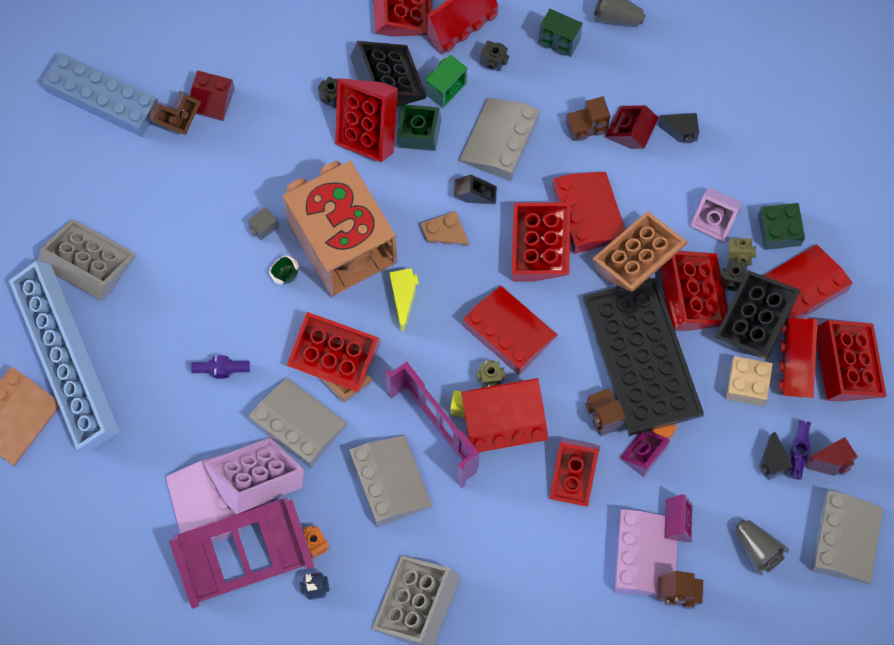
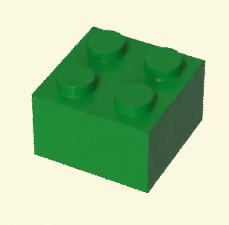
M451 54L447 58H443L438 64V68L435 71H431L426 77L427 97L441 108H444L467 84V67Z

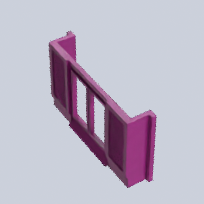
M407 361L392 372L387 370L385 374L388 395L393 398L406 388L461 458L462 462L458 464L457 483L463 488L465 481L477 473L480 453L462 430L459 431L427 391L424 382ZM426 398L436 410V417L426 405ZM443 420L453 431V438L443 427Z
M287 497L173 535V539L169 540L192 609L199 607V602L303 566H306L307 569L314 567L293 500H288ZM258 522L273 566L252 573L237 529ZM232 531L246 575L225 582L211 538Z

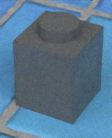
M266 207L248 220L249 232L253 237L257 236L260 240L278 228L277 219Z

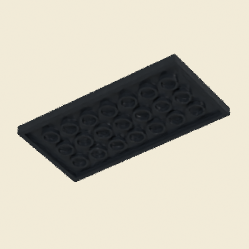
M657 278L645 280L632 292L622 287H617L583 296V301L616 400H619L626 417L624 424L628 436L703 417L704 412Z

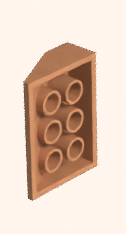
M647 211L592 259L596 271L606 280L632 292L688 243Z
M12 366L0 380V457L15 466L59 409V404L53 396Z

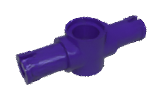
M218 355L212 357V360H209V362H191L192 374L209 373L213 378L225 379L233 375V373L250 372V361H232L228 356Z
M800 420L798 423L797 437L794 438V444L790 450L793 466L790 478L794 479L796 477V480H802L804 464L807 462V456L811 450L810 439H808L811 422L807 421L805 423L804 420ZM796 447H802L805 453H798Z

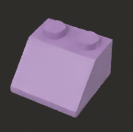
M708 187L690 227L725 242L743 202Z

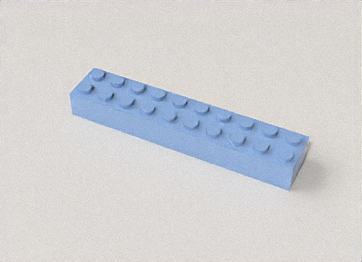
M35 261L10 279L9 282L76 449L93 450L120 431L51 263Z

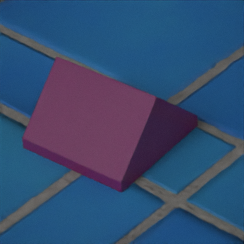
M651 431L640 433L620 459L644 477L667 449L670 440Z
M685 494L666 499L665 538L692 543L693 504Z

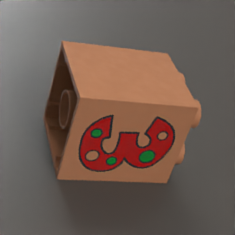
M351 160L342 165L339 161H333L325 165L320 170L321 176L309 182L305 178L298 179L287 186V193L283 195L288 225L330 297L397 263L396 235Z

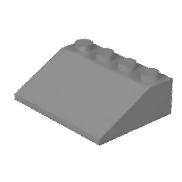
M488 98L459 161L511 182L538 123L540 110L520 102Z
M71 219L40 249L38 262L51 263L56 276L102 301L114 289L136 254L80 222Z
M288 378L268 394L249 415L251 424L272 438L309 468L315 465L347 425V422Z
M405 435L370 442L349 450L351 460L377 527L432 507Z
M828 490L824 496L811 571L871 584L883 508L848 494Z
M401 555L372 629L411 645H434L461 576L451 568Z

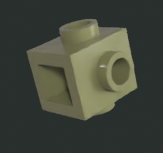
M729 238V259L752 265V258H756V246H752V239Z
M487 360L480 364V370H477V380L481 382L482 388L502 384V379H505L504 367L500 368L499 362Z

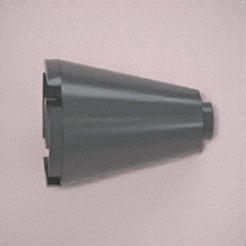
M598 0L593 14L595 15L593 21L637 27L639 24H643L645 14H643L644 10L629 0Z
M742 520L737 524L735 533L758 575H764L762 573L764 570L770 572L785 559L783 556L784 552H789L786 545L751 520Z

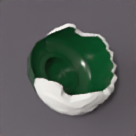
M282 256L270 268L269 274L274 283L289 284L298 275V261L290 256Z

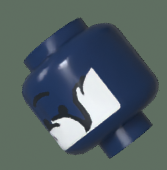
M322 572L305 574L303 582H300L301 594H305L308 600L324 598L327 592H330L328 577L324 576Z

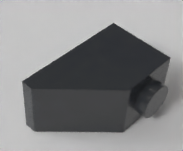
M697 113L660 115L658 127L678 142L692 143L698 140L699 126Z
M471 174L455 179V198L466 203L496 204V185Z
M776 432L770 435L760 461L761 465H759L763 476H767L768 480L789 472L793 467Z

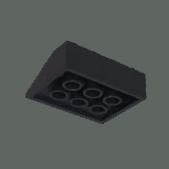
M367 41L356 42L350 58L358 80L382 82L398 88L397 107L426 99L427 95L407 45Z
M747 270L715 339L719 345L736 352L768 359L801 290Z

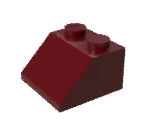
M197 70L190 95L201 101L196 114L224 121L235 89L233 79Z
M646 105L619 106L605 137L630 149H645L659 117Z
M843 437L813 454L805 466L807 469L832 476L839 473L844 475L855 465L854 461L858 456L846 437Z

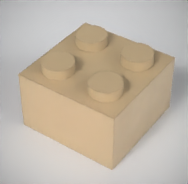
M734 356L731 362L725 399L764 406L768 397L773 363Z

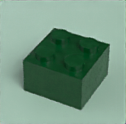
M549 8L540 25L538 43L545 48L556 50L563 56L572 57L581 39L583 23Z
M403 105L397 132L399 148L436 151L441 125L440 108Z
M799 203L761 207L758 218L764 250L802 246L805 234Z

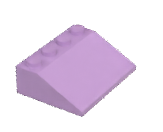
M272 438L264 439L205 462V467L223 500L236 514L301 489L303 484L304 469Z
M221 455L199 461L166 476L180 533L236 514L223 500L205 467V462ZM237 529L239 536L243 535L242 529ZM232 531L212 537V543L233 538Z
M621 509L619 514L614 592L658 596V578L676 571L677 540L665 538V516Z

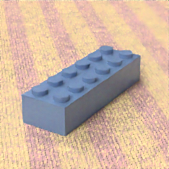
M61 52L42 81L46 92L140 137H143L152 122L148 118V114L154 101H158L157 97Z

